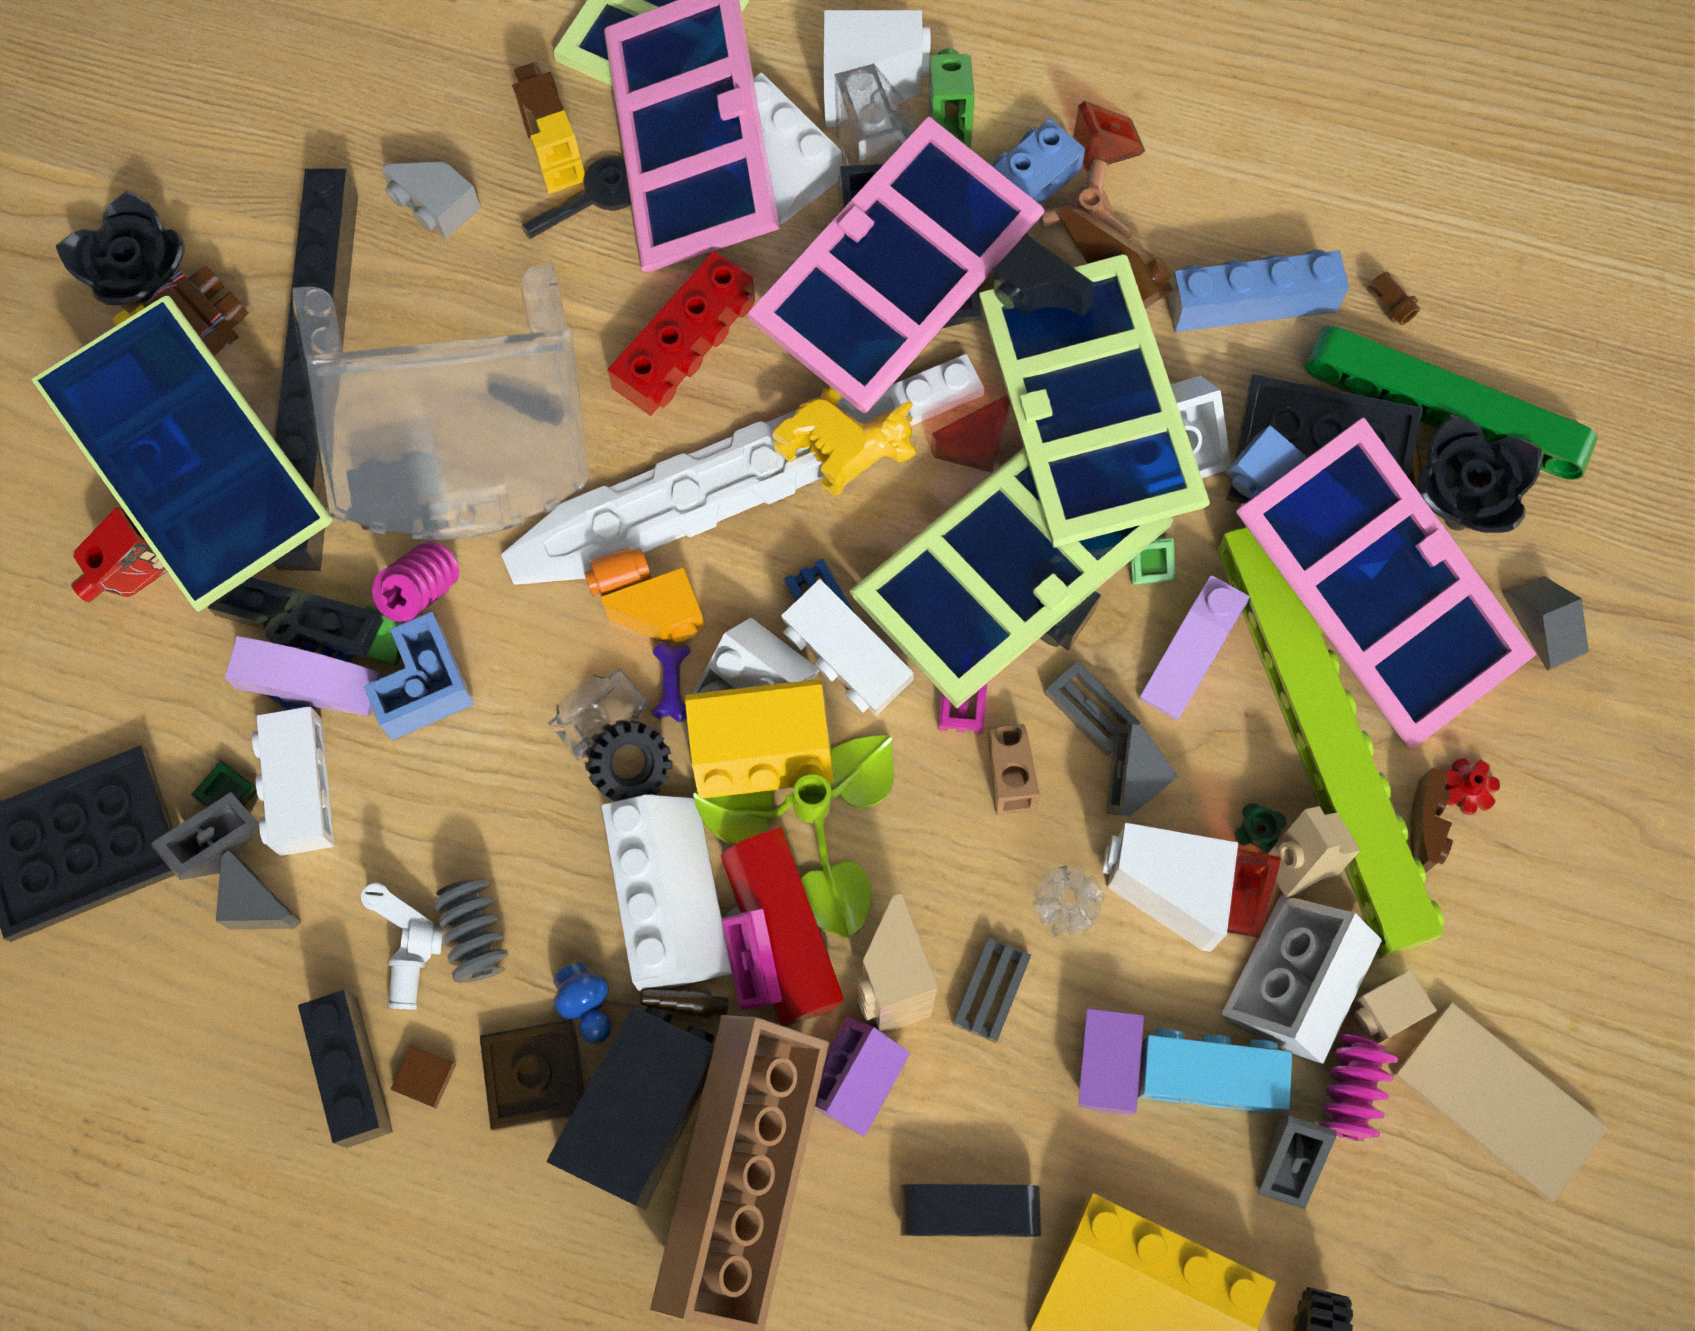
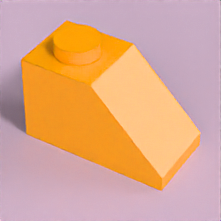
M684 567L600 597L610 621L658 641H687L696 636L699 630L705 628L702 613Z

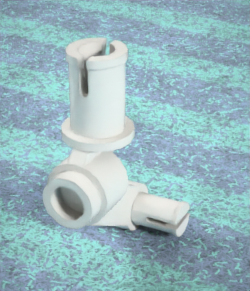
M377 882L370 883L364 887L361 893L363 905L403 929L401 947L387 962L388 966H392L387 1008L417 1010L416 1002L420 968H425V963L431 958V954H441L443 929L439 926H434V922L388 892L383 884Z

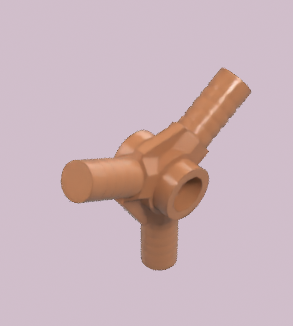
M1094 160L1091 163L1087 185L1081 187L1066 202V205L1082 207L1130 239L1134 232L1112 215L1113 210L1106 192L1102 190L1107 163L1102 160ZM1061 207L1044 211V214L1039 218L1042 228L1065 223L1058 211Z

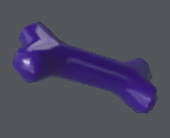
M659 641L652 650L662 666V699L651 710V713L657 719L670 716L677 722H683L687 719L686 705L680 697L679 666L683 659L690 654L691 650L685 644L671 647L665 641Z

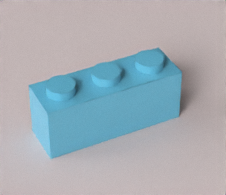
M1157 1029L1155 1030V1036L1148 1035L1142 1041L1138 1098L1279 1115L1290 1110L1292 1052L1278 1050V1043L1251 1040L1249 1041V1047L1231 1045L1230 1037L1221 1035H1202V1041L1183 1039L1184 1033L1181 1031Z

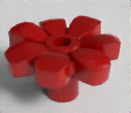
M1460 758L1452 764L1453 771L1446 770L1444 772L1449 774L1446 787H1451L1448 790L1450 792L1448 806H1453L1460 801V810L1463 814L1467 815L1476 813L1478 807L1483 811L1493 807L1496 801L1490 793H1495L1500 789V782L1496 777L1486 776L1490 770V765L1487 762L1479 760L1471 767L1466 758Z

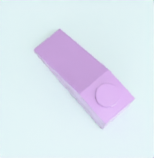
M1211 575L1139 699L1178 721L1240 617L1250 596Z

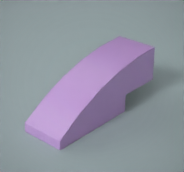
M239 636L236 637L225 679L237 690L278 696L288 703L370 716L372 706L364 686L379 680L381 674L377 671L325 655Z

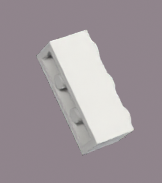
M821 579L781 615L784 625L787 627L783 631L787 639L800 651L807 647L818 658L813 664L830 682L838 678L849 689L844 695L861 713L869 709L877 716L914 680V672Z
M311 707L257 715L258 731L252 733V745L256 757L260 758L261 774L256 775L255 782L258 797L261 801H264L265 817H261L259 820V830L263 843L268 844V847L280 856L335 847L323 721L321 717Z

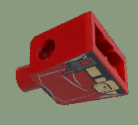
M116 507L74 550L73 557L83 574L75 579L71 586L74 592L88 603L92 602L103 591L130 597L168 571L124 509ZM170 530L165 532V535L182 559H186V555Z

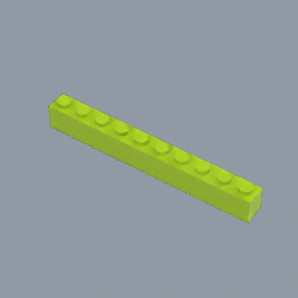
M1274 519L1269 520L1268 522L1291 552L1286 534L1279 532ZM1245 527L1225 533L1217 549L1231 586L1250 596L1242 614L1317 802L1324 815L1338 813L1361 850L1345 867V872L1366 924L1382 939L1377 950L1380 959L1433 942L1444 934L1442 929L1444 926L1442 911L1436 901L1430 900L1424 885L1426 882L1424 867L1417 857L1412 856L1406 842L1408 840L1407 826L1399 814L1395 815L1390 803L1391 789L1386 776L1382 772L1378 773L1372 759L1374 754L1372 741L1366 731L1360 730L1355 718L1357 713L1356 703L1351 692L1344 690L1338 676L1340 666L1336 654L1333 650L1327 649L1322 637L1323 631L1249 529Z

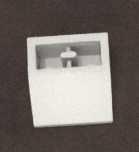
M749 618L724 633L692 694L813 680L818 674L819 669L753 618Z

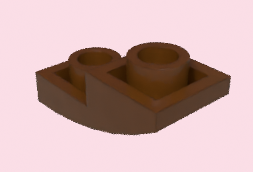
M1431 768L1419 780L1411 815L1412 855L1421 861L1425 873L1437 865V863L1442 865L1446 861L1453 844V839L1447 837L1452 822L1440 818L1450 797V792L1444 789L1449 774L1435 768Z

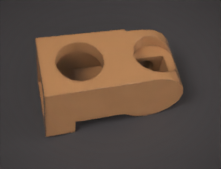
M1018 724L988 728V747L992 764L991 774L995 793L996 814L1037 811L1040 793L1025 725Z

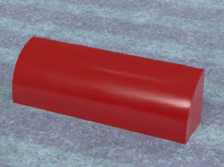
M782 827L762 832L731 846L720 856L740 912L745 913L759 909L764 911L782 996V1002L773 1004L780 1025L785 1027L832 1012L845 999Z

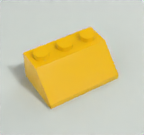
M822 679L685 695L692 767L699 799L794 788L800 778L810 774L819 775L826 779L827 782L834 783Z

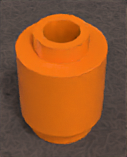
M626 547L589 560L591 569L584 571L592 596L600 594L602 597L652 579L641 548L630 551V548Z

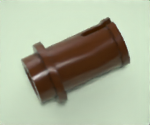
M1388 271L1377 276L1371 282L1372 285L1367 288V291L1390 313L1389 320L1391 322H1398L1400 325H1404L1412 320L1420 311L1416 296H1409L1391 277Z

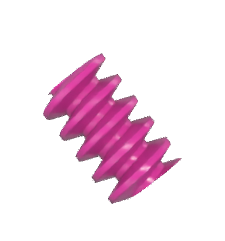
M425 542L414 547L387 568L380 571L374 579L372 595L378 610L386 618L395 622H408L414 619L425 608L446 594L452 584L458 581L459 567L457 560L449 549L435 542Z
M1340 1034L1339 1039L1349 1047L1336 1049L1335 1057L1346 1066L1332 1067L1330 1075L1341 1084L1329 1085L1326 1090V1094L1337 1103L1323 1104L1321 1110L1333 1122H1321L1318 1125L1336 1130L1337 1137L1348 1140L1364 1141L1365 1138H1378L1381 1132L1370 1126L1368 1122L1369 1119H1384L1385 1113L1374 1107L1373 1101L1388 1100L1389 1094L1378 1088L1377 1084L1378 1082H1392L1394 1076L1381 1067L1385 1063H1397L1398 1057L1388 1052L1385 1046L1375 1041L1355 1035Z

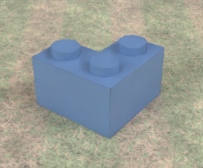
M433 612L390 629L406 668L367 684L364 688L380 727L391 740H395L475 705L444 630Z

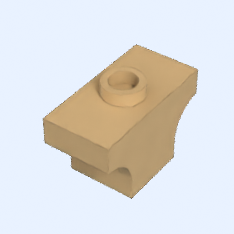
M1320 806L1304 809L1263 860L1286 898L1300 894L1320 880L1339 875L1361 850L1338 813L1324 815Z

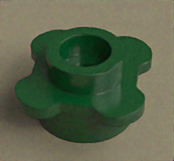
M1256 803L1247 804L1242 809L1244 819L1241 827L1235 831V839L1242 846L1250 844L1259 847L1264 854H1268L1278 842L1277 838L1281 830L1286 826V818L1282 813L1275 812L1266 807H1259ZM1257 825H1262L1265 829L1264 832H1258L1256 829Z

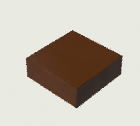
M411 1045L390 1090L437 1109L456 1064Z

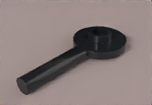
M609 157L593 163L584 176L585 190L522 224V229L526 236L532 239L593 204L598 208L609 211L621 210L630 206L631 199L624 159Z

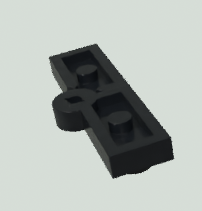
M252 577L208 606V609L215 616L265 630L266 638L270 643L299 648L305 641L362 658L366 657L384 621L378 612Z

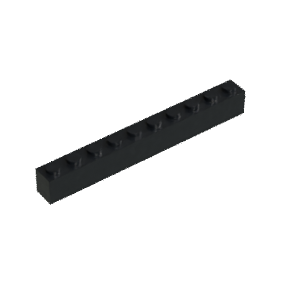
M305 169L275 441L326 511L358 194L347 169ZM273 467L264 544L307 516ZM325 528L272 564L278 571H321Z

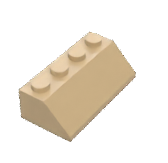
M902 893L892 896L863 959V975L857 977L859 984L857 985L859 991L857 993L859 998L857 1002L864 1022L870 1026L875 1024L876 1029L883 1034L931 1017L938 989Z

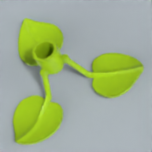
M866 736L831 749L834 783L827 782L826 779L819 775L810 774L803 776L796 782L794 794H787L785 801L773 811L771 810L774 806L775 797L772 790L699 799L697 791L694 792L695 806L703 823L719 839L732 845L768 831V820L778 819L790 807H794V812L800 820L806 823H814L823 870L808 872L802 877L801 882L818 928L843 938L854 936L862 928L868 917L871 905L869 879L863 869L851 861L840 862L831 868L824 831V819L829 814L831 799H835L839 795H841L847 805L855 808L875 806L888 796L894 780L891 736Z

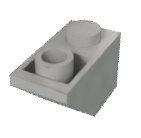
M446 162L386 164L381 169L388 184L385 190L390 198L400 207L406 204L414 211V217L426 230L431 231L434 228L445 239L481 208L474 186Z

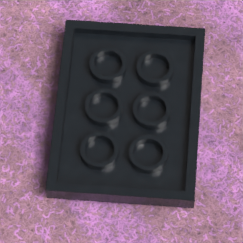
M1253 374L1249 382L1234 461L1256 434L1268 426H1272L1305 456L1309 457L1353 423L1364 417L1410 479L1423 408ZM1358 444L1323 469L1327 475L1374 515V512L1388 504L1392 506L1398 501V498ZM1230 477L1226 500L1239 503H1247L1252 498L1245 497L1233 487L1231 483L1233 479Z
M140 745L0 801V929L3 939L13 942L175 875L152 847V842L171 831L173 827L148 751Z

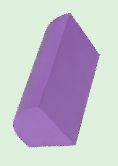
M1087 1009L1078 1103L1080 1107L1125 1116H1132L1136 1112L1144 1015Z
M846 1017L827 1051L814 1109L865 1137L910 1052L873 1026Z

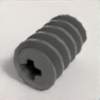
M486 879L456 882L436 892V895L439 896L434 902L436 911L445 913L438 920L441 929L449 931L443 937L445 946L454 948L447 957L450 964L459 966L452 972L453 980L457 983L483 980L498 975L505 970L503 967H498L497 962L507 957L508 951L493 949L492 946L504 938L503 932H489L488 927L499 921L498 914H484L483 911L495 903L494 897L479 896V892L490 886L489 880Z

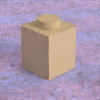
M1411 969L1352 1002L1356 1009L1354 1018L1357 1025L1367 1037L1372 1036L1377 1043L1390 1038L1437 1011Z

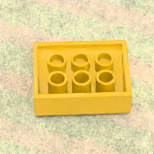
M1092 1193L1084 1201L1029 1331H1257L1276 1282Z

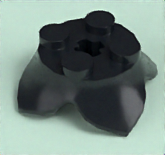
M126 190L114 199L103 212L102 227L99 230L81 229L73 232L56 245V249L67 271L77 280L92 288V295L97 301L106 305H131L146 302L161 285L172 281L170 277L177 270L183 258L185 243L179 232L174 229H164L158 213L149 202L137 194Z
M1450 415L1442 422L1432 436L1428 450L1427 466L1420 471L1417 478L1418 492L1430 509L1444 519L1446 525L1452 530L1460 531L1468 528L1483 533L1513 531L1525 518L1526 508L1522 504L1521 499L1535 484L1540 474L1542 448L1516 437H1504L1494 441L1487 440L1480 426L1460 416ZM1467 478H1469L1470 483L1477 481L1480 487L1477 488L1469 484Z

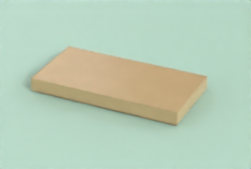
M1453 1002L1445 1007L1393 1075L1548 1203H1554L1609 1129L1607 1125Z

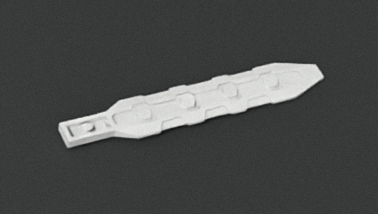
M964 354L892 384L866 414L858 410L844 397L839 402L838 407L859 423L866 424L885 412L897 409L904 402L911 401L913 406L907 416L913 417L910 422L912 426L984 396L985 388L967 354ZM792 411L766 423L759 421L734 432L732 437L689 455L682 453L657 463L655 469L609 488L604 485L563 502L504 551L501 556L514 585L586 579L584 571L591 569L589 560L629 547L630 551L641 548L642 552L645 553L685 535L690 538L717 526V522L759 504L766 503L769 505L793 495L797 488L826 477L820 471L822 462L816 460V454H812L810 448L796 450V458L791 463L775 451L774 442L776 440L773 438V430L785 419L793 417L795 411Z

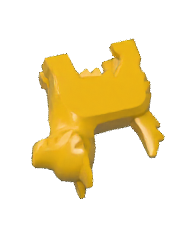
M831 387L829 389L823 388L819 398L809 399L806 403H802L795 411L793 417L785 419L773 430V438L776 440L774 442V449L791 463L796 458V450L810 448L811 453L816 454V460L822 462L820 471L826 477L822 481L821 486L837 498L843 492V487L847 483L858 477L878 459L887 456L894 459L897 463H903L915 456L916 449L910 441L912 436L910 422L913 417L907 416L913 406L911 401L904 402L897 409L885 412L864 424L859 423L838 407L839 402L843 399L838 392Z

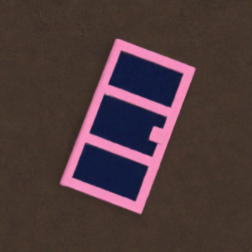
M677 0L606 27L604 29L642 271H654L780 229L740 0Z
M928 116L748 312V320L858 410L866 414L990 275L993 269L1044 214V209L1039 203Z
M1364 417L1353 423L1247 503L1241 504L1236 510L1238 516L1408 749L1417 747L1421 742L1537 655Z

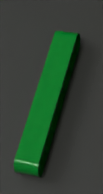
M1326 326L1320 330L1305 363V369L1312 377L1349 393L1421 407L1423 409L1420 421L1433 427L1439 428L1445 419L1450 415L1469 419L1480 426L1487 440L1494 441L1504 437H1516L1531 442L1542 448L1540 470L1567 480L1582 478L1598 439L1597 434L1585 425L1336 326Z

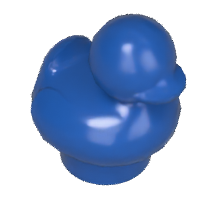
M582 962L563 968L553 979L557 989L556 996L554 997L556 1010L564 1018L580 1020L579 1031L585 1041L590 1043L603 1042L610 1035L612 1027L609 1017L605 1013L598 1011L608 996L607 980L603 976L590 972L587 964Z

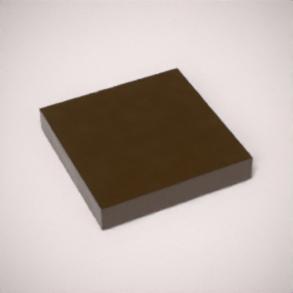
M573 1019L479 1036L490 1129L492 1131L571 1117L584 1094L575 1021Z

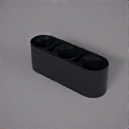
M999 1184L900 1185V1235L1041 1236L1040 1186Z

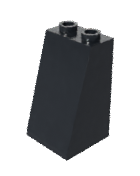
M632 1006L546 1162L646 1210L704 1089L714 1049L712 1042L715 1036L693 1025H689L687 1031L670 1024L673 1017L656 1007L647 1006L645 1011H642Z

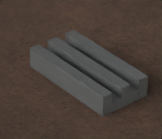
M1077 660L1046 689L1045 695L1108 756L1114 750L1116 725L1071 680L1076 677L1122 724L1140 725L1141 722ZM1062 688L1111 736L1110 739L1060 691Z
M988 937L953 1026L997 1043L1031 954L1021 953L1014 950V947L1007 944L1004 946L997 943V940ZM993 952L1001 957L975 1022H971L966 1017ZM1009 960L1015 961L1018 965L992 1030L983 1027L1008 962Z

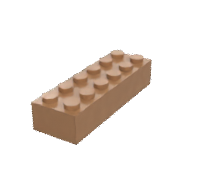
M722 1015L650 1310L735 1331H764L828 1051V1041L757 1017Z

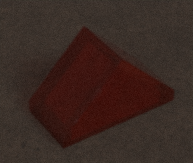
M1085 100L1078 105L1073 138L1085 148L1083 164L1086 171H1090L1091 163L1094 160H1102L1107 165L1140 156L1146 151L1130 117Z
M1004 396L933 432L930 451L934 458L993 473L1008 421L1010 408L1008 397Z
M1237 849L1227 932L1260 938L1281 863L1280 856Z

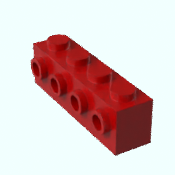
M713 251L607 369L612 389L650 416L660 406L665 407L675 396L677 386L686 376H693L698 371L703 362L704 355L712 346L718 347L727 337L729 327L738 317L746 316L755 303L753 277Z

